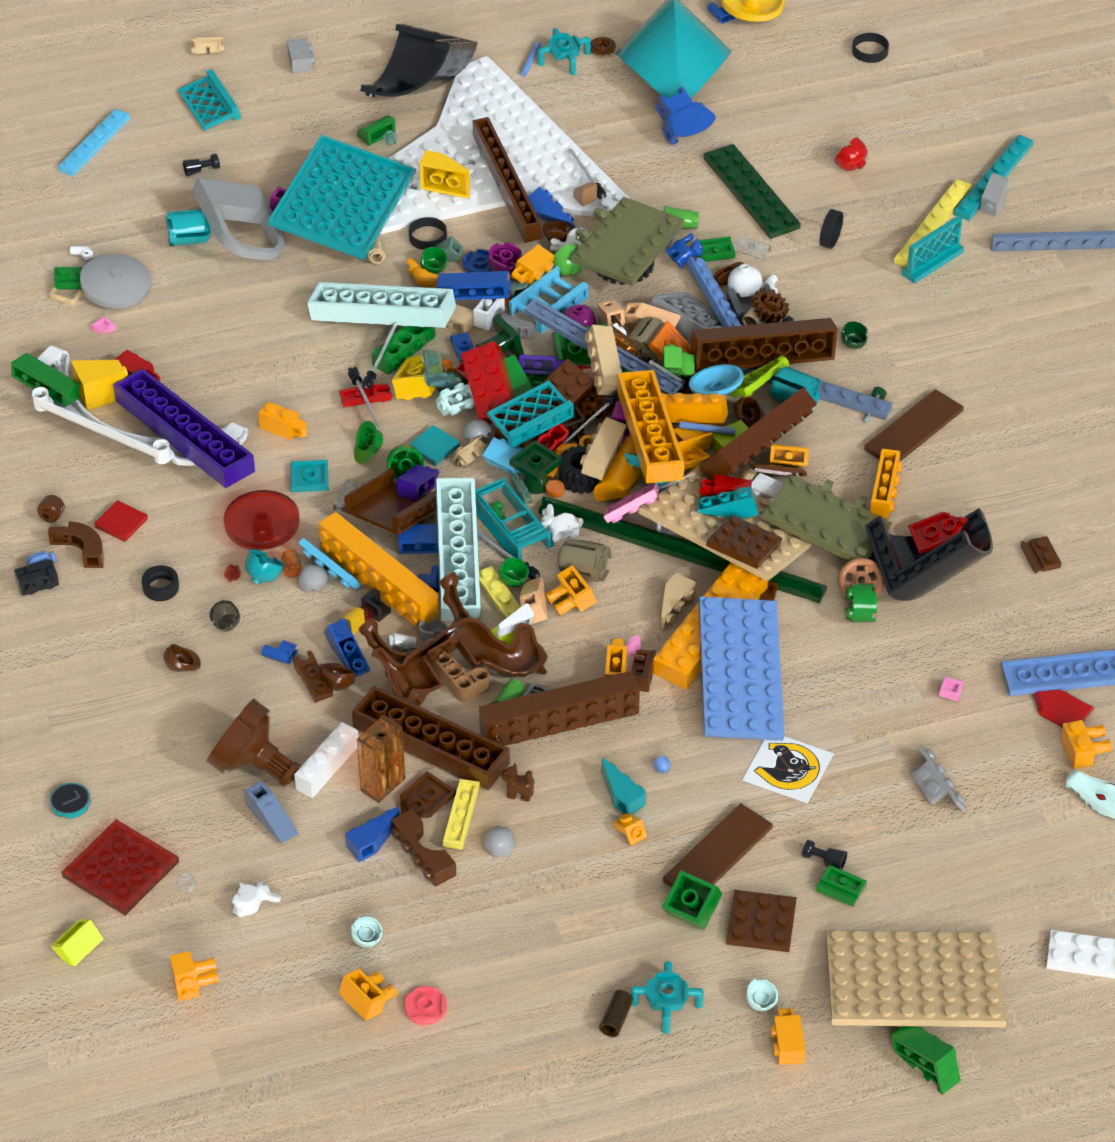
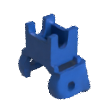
M683 86L679 88V94L668 99L661 95L659 102L662 107L660 104H657L655 107L664 121L662 130L665 139L671 145L678 143L677 136L688 137L705 131L716 119L715 114L705 107L702 102L693 103Z

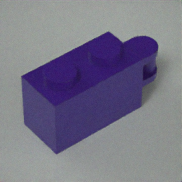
M520 354L519 363L525 374L551 375L565 361L557 360V356Z
M417 464L398 478L396 482L397 495L414 501L419 500L436 487L439 470Z

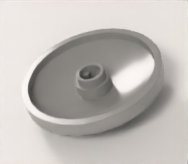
M105 254L91 259L84 265L80 273V287L83 294L93 303L106 308L123 309L139 304L148 296L151 287V276L148 269L140 261L130 256Z

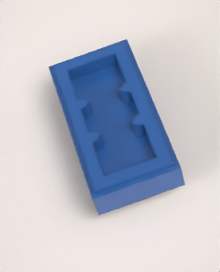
M467 332L450 336V341L460 364L463 362L461 353L474 349Z

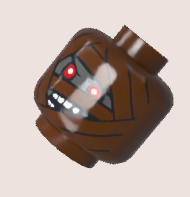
M47 495L38 505L37 512L42 520L53 523L61 517L65 510V505L58 496Z

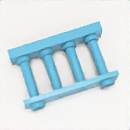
M556 266L509 301V315L513 316L518 311L524 313L526 305L534 298L563 314L568 307L581 304L589 298V285L582 282L574 287L560 278V267ZM556 283L569 291V293L562 296L550 287ZM545 293L557 300V302L550 305L538 296ZM536 321L537 332L542 334L548 329V327Z

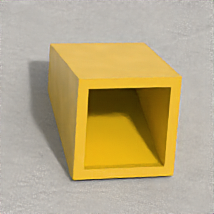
M119 360L71 361L74 381L80 384V398L87 411L116 402L113 384L128 376L126 367L122 366Z

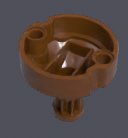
M254 698L232 722L206 760V762L222 774L226 770L232 771L253 764L261 771H266L278 780L282 787L294 781V774L300 767L299 763L288 759L278 751L279 748L269 741L270 717L268 715L270 710Z

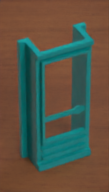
M505 477L475 490L476 516L502 548L513 557L522 560V548L540 540L547 548L554 546V542L551 540V532L542 525L507 483ZM501 487L502 494L518 512L504 520L498 517L482 497ZM519 516L527 523L513 531H510L504 524Z

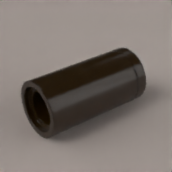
M623 990L614 991L599 1025V1030L606 1036L617 1037L634 1000L631 994Z

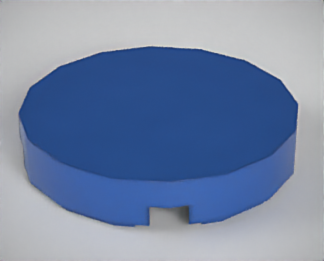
M477 249V252H468L463 258V268L466 273L492 272L488 265L489 250Z

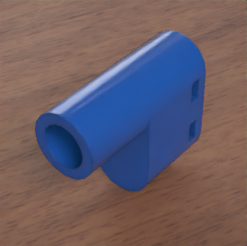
M713 2L708 4L707 10L720 23L723 24L735 19L723 7L719 8Z
M434 565L431 568L430 574H419L417 577L434 591L438 592L439 565Z
M283 640L278 648L264 645L261 655L290 664L298 652L295 649L297 644Z

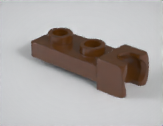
M310 650L307 652V660H301L299 656L295 655L293 658L294 668L298 675L301 676L314 702L332 697L333 690L320 673V668L313 652Z

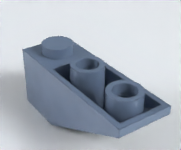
M263 781L245 790L247 807L281 844L298 834L277 798Z

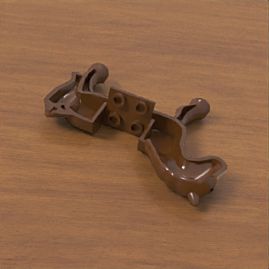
M455 572L446 575L439 581L445 590L443 602L451 610L454 621L426 645L415 651L398 652L391 649L378 634V623L374 618L366 621L358 628L360 633L365 636L368 646L374 650L371 656L382 662L394 695L417 706L423 703L430 692L444 685L430 664L440 658L439 655L446 652V654H449L456 647L464 659L474 667L481 664L510 677H526L536 672L543 675L547 673L544 664L548 659V655L543 647L538 644L533 627L527 623H519L515 628L514 639L510 646L496 638L484 623L470 616L463 607L457 593L459 578Z

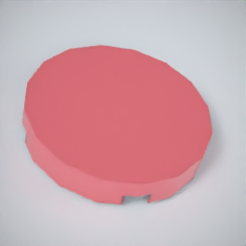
M417 987L413 992H409L405 998V1014L409 1020L416 1024H434L440 1021L446 1013V997L435 987Z

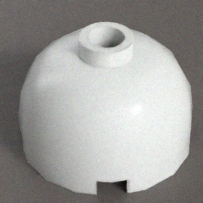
M748 264L736 267L728 276V290L734 289L736 293H739L740 297L753 296L760 288L763 289L761 273Z

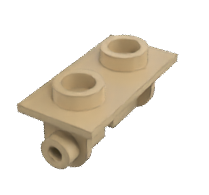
M212 36L209 38L196 37L191 39V50L195 55L207 54L206 48H210V54L225 51L224 37Z
M483 436L472 438L464 448L463 446L459 447L454 452L455 456L452 459V463L457 460V464L460 467H466L476 459L472 453L477 458L483 455L488 447L486 442L483 443L481 441Z

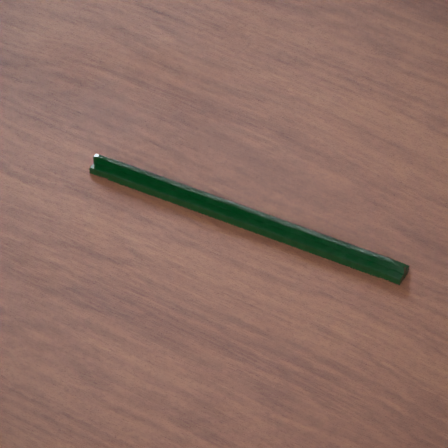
M543 496L539 514H542V510L547 508L548 504H552L554 516L563 513L573 514L575 517L583 519L584 523L581 527L719 572H723L731 563L696 543L623 520L607 523L604 514ZM780 571L769 580V582L778 583L779 591L819 604L827 591V586L783 571Z

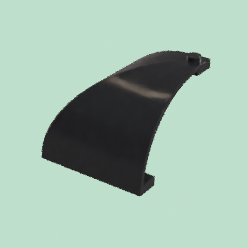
M396 24L395 31H399L386 69L373 85L362 84L360 91L366 92L365 95L375 97V95L393 97L418 94L438 88L454 79L456 75L463 71L472 59L478 42L410 25Z
M978 508L965 516L967 521L958 534L936 548L919 554L912 536L889 534L885 519L882 516H878L866 524L865 528L888 595L900 601L915 600L991 554L993 541L983 511Z

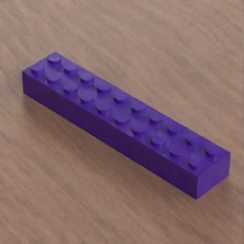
M144 369L113 384L117 403L161 438L167 440L171 446L224 488L255 472L254 455Z

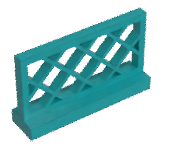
M213 69L206 71L207 76L178 89L180 96L204 131L231 118H234L235 121L241 119L238 106ZM208 83L206 88L200 87V85ZM187 91H192L191 95L184 93ZM203 92L202 96H198L196 93ZM207 93H214L212 97L206 96ZM193 100H199L197 104L191 103ZM203 101L209 102L208 105H202ZM214 102L220 103L219 107L213 106ZM199 109L205 110L204 114L198 113ZM209 111H216L214 115L208 114ZM220 112H227V114L219 116ZM205 119H212L210 122L204 124Z
M956 216L909 246L908 265L902 270V275L915 284L964 252V247L960 245L962 217Z
M548 380L487 412V416L507 438L508 445L513 449L574 417V404L570 400L567 401ZM549 388L551 395L541 394V391ZM529 397L537 398L536 403L525 401ZM539 399L549 400V404H538ZM552 401H559L562 403L559 406H551ZM517 405L521 406L520 411L510 410V407ZM524 407L534 408L533 413L523 412ZM537 409L547 410V412L542 415L536 414ZM498 413L506 414L505 419L496 418L494 415ZM508 415L519 416L518 421L507 420ZM521 417L531 418V420L526 423L520 422ZM506 425L516 426L515 429L509 432L505 429Z

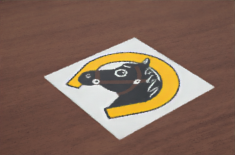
M785 736L783 741L764 740L742 781L808 804L834 753Z

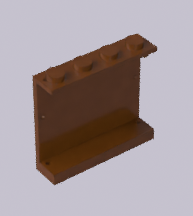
M390 468L345 495L344 512L391 533L400 535L436 512V490L427 496L424 495L417 501L397 495L396 482L393 481L394 468Z

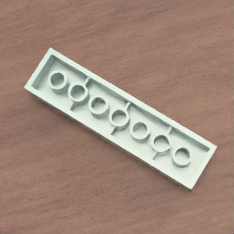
M319 282L307 302L311 320L393 325L396 322L397 325L436 328H445L456 308L453 289Z
M436 479L439 581L446 575L455 572L459 578L457 593L463 607L470 616L480 619L475 479ZM439 583L441 621H454L451 610L443 602L445 590Z

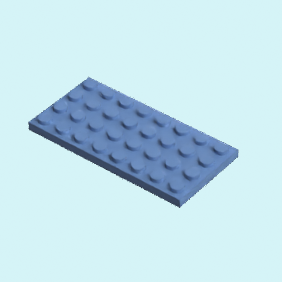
M700 596L698 602L704 736L783 741L784 721L777 601Z

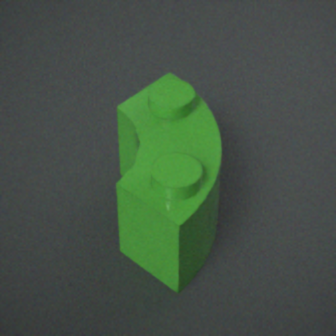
M672 344L663 347V368L679 378L686 377L690 380L695 375L694 355L683 352L682 347H676Z

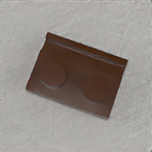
M1047 536L1029 540L1027 543L1021 542V549L1035 574L1041 570L1045 572L1061 568V561Z

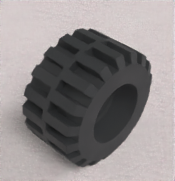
M587 445L570 447L569 450H565L560 455L563 463L559 465V481L563 482L565 489L571 490L572 493H591L599 482V479L581 473L583 465H580L583 454L586 453Z

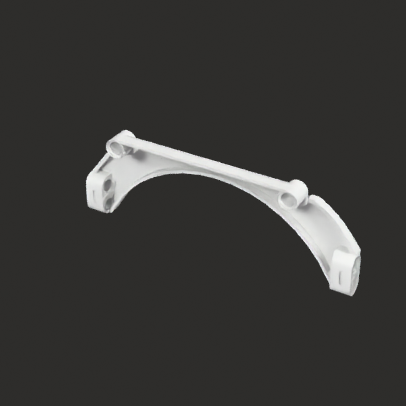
M51 345L38 357V360L69 377L70 354L67 351ZM37 387L32 391L33 404L37 411H49L154 457L155 462L158 464H165L171 460L177 465H195L163 438L128 433L100 421L87 411L78 399L64 408L49 397L46 388ZM234 422L221 428V430L241 445L248 437V429Z

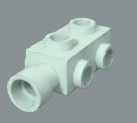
M464 383L456 385L454 390L451 391L449 388L444 389L435 400L437 408L443 416L449 414L453 416L458 414L461 409L469 410L475 406L469 384L464 385Z

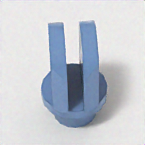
M41 551L28 556L26 564L28 566L51 559L54 563L57 562L53 551L49 552V555L46 551Z

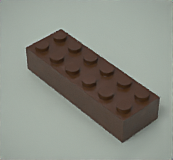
M568 358L543 382L545 383L549 380L567 401L570 400L577 406L587 397V394L592 392L594 380ZM549 388L541 391V394L551 395V391ZM529 397L525 402L536 403L537 398ZM539 399L538 404L548 405L549 400ZM552 401L551 406H559L562 403L559 401ZM518 406L515 411H520L521 406ZM524 407L523 412L533 413L534 408ZM543 409L536 410V414L541 415L547 412V410ZM509 415L507 420L518 421L519 416ZM521 417L520 422L526 423L530 421L531 418ZM506 425L505 427L508 432L516 428V426ZM497 428L494 437L499 440L501 438L507 440ZM548 430L518 446L524 449L534 440L537 441L538 438L541 435L547 433Z

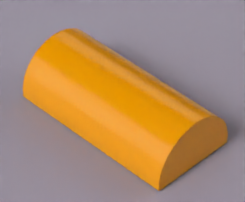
M631 435L625 437L615 453L603 480H599L594 489V496L598 502L627 497L641 475L642 470L637 466L633 467L626 461L628 458L624 456L629 452L636 453Z

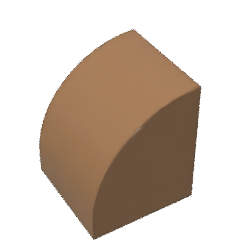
M591 181L575 188L573 197L582 206L597 201V184Z

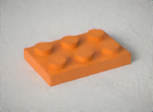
M669 321L663 323L648 344V347L662 361L663 347L669 344L682 347L683 352L691 353L689 342Z

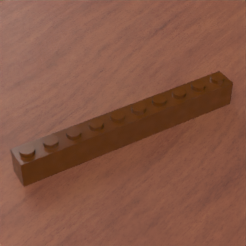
M489 117L472 120L473 137L524 242L542 239L541 222Z

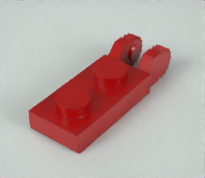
M386 383L373 384L370 390L363 388L369 403L388 402L393 397L392 393L389 392L390 386ZM358 387L339 391L343 408L366 404Z

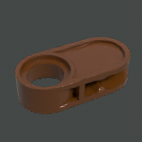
M736 262L716 271L714 279L718 285H728V276L731 271L743 263Z

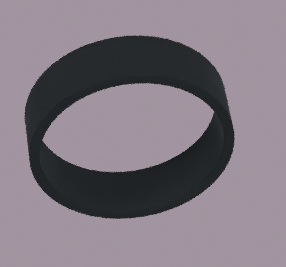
M863 33L853 40L852 53L855 58L862 62L877 63L888 56L889 42L880 34ZM862 42H877L883 45L885 50L877 54H866L859 51L856 46Z
M834 209L829 210L821 228L820 246L830 249L835 246L843 225V212Z
M420 218L409 226V241L417 249L425 250L429 247H436L437 244L447 239V227L444 222L437 218ZM425 226L436 227L444 232L440 238L433 241H421L412 236L415 230Z

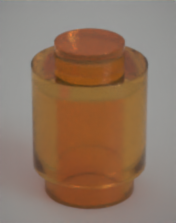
M288 549L283 552L281 561L284 564L283 572L285 576L295 578L299 576L302 569L300 555L295 550Z

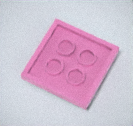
M651 483L606 507L604 513L606 522L612 521V523H615L622 519L625 513L629 512V514H632L640 509V505L644 503L649 505L656 501L659 492L658 484Z

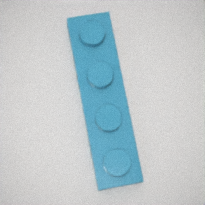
M302 538L298 543L303 548L302 552L307 557L311 558L313 556L316 558L314 562L322 568L326 566L328 568L327 572L335 579L337 576L340 577V582L345 587L349 588L351 586L357 590L361 586L352 575L305 538Z

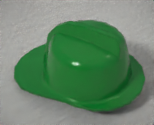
M371 421L363 422L357 431L354 458L359 464L367 462L373 454L379 451L383 444L381 431L376 429Z

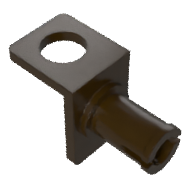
M574 405L573 419L575 421L564 425L569 431L567 437L586 422L577 405ZM585 428L574 436L578 445L580 438L585 435L583 432Z

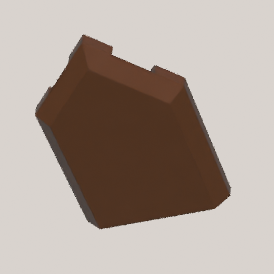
M751 460L749 464L755 472L785 476H807V472L803 468L756 460Z
M427 771L400 795L401 814L413 809L419 818H431L456 795V790Z

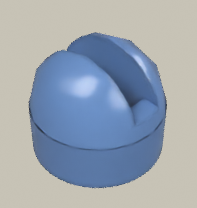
M666 755L660 756L653 762V766L660 773H666L670 769L671 764Z

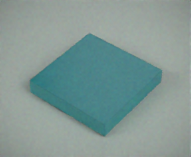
M434 425L409 443L421 452L423 459L434 466L438 465L460 447V441Z
M328 460L290 461L291 492L329 491Z

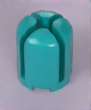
M201 209L166 212L170 246L202 244L209 241L211 227Z
M782 367L774 375L777 381L772 380L770 394L775 401L783 403L804 387L814 401L818 402L821 394L818 392L819 383L822 384L821 379L790 367Z

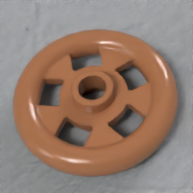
M857 558L849 561L842 567L838 577V585L844 596L845 588H848L850 584H861L858 582L860 577L865 579L864 583L875 584L873 591H876L877 597L881 594L884 581L879 566L874 561L866 558ZM856 566H865V571L857 572ZM872 572L875 573L877 578L873 581H871V577L869 575V573ZM848 573L853 574L852 582L846 581Z

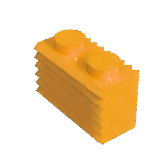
M772 444L770 462L807 466L810 448Z

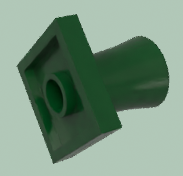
M498 314L493 317L497 334L476 344L475 348L495 341L501 346L503 353L508 350L519 360L520 354H524L520 335Z
M536 440L509 460L510 466L525 475L524 483L531 494L546 492V484L549 482L547 475L563 463L561 456Z

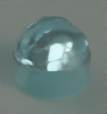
M390 130L384 133L383 138L386 144H396L397 135L395 131Z

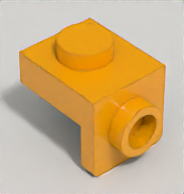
M631 813L620 816V819L613 822L615 829L626 835L627 842L630 845L647 838L642 819Z

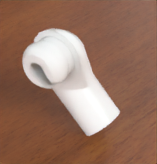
M88 246L70 247L71 255H80L85 260H90L93 257V252Z
M774 274L770 275L763 283V289L764 284L768 283L770 288L774 289L775 293H777L778 289L775 287V283L778 281L777 276Z

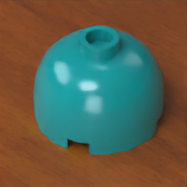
M251 549L245 561V569L252 577L251 580L257 584L275 581L281 574L284 563L276 557H273V559L268 557V554L265 552Z

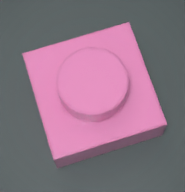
M945 677L939 696L958 701L964 687V682Z

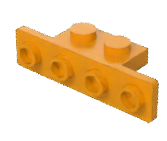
M712 432L678 442L684 459V471L702 465L711 458L704 450L709 449L714 436Z

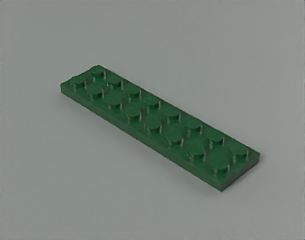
M734 144L704 153L706 163L770 239L801 228V223Z

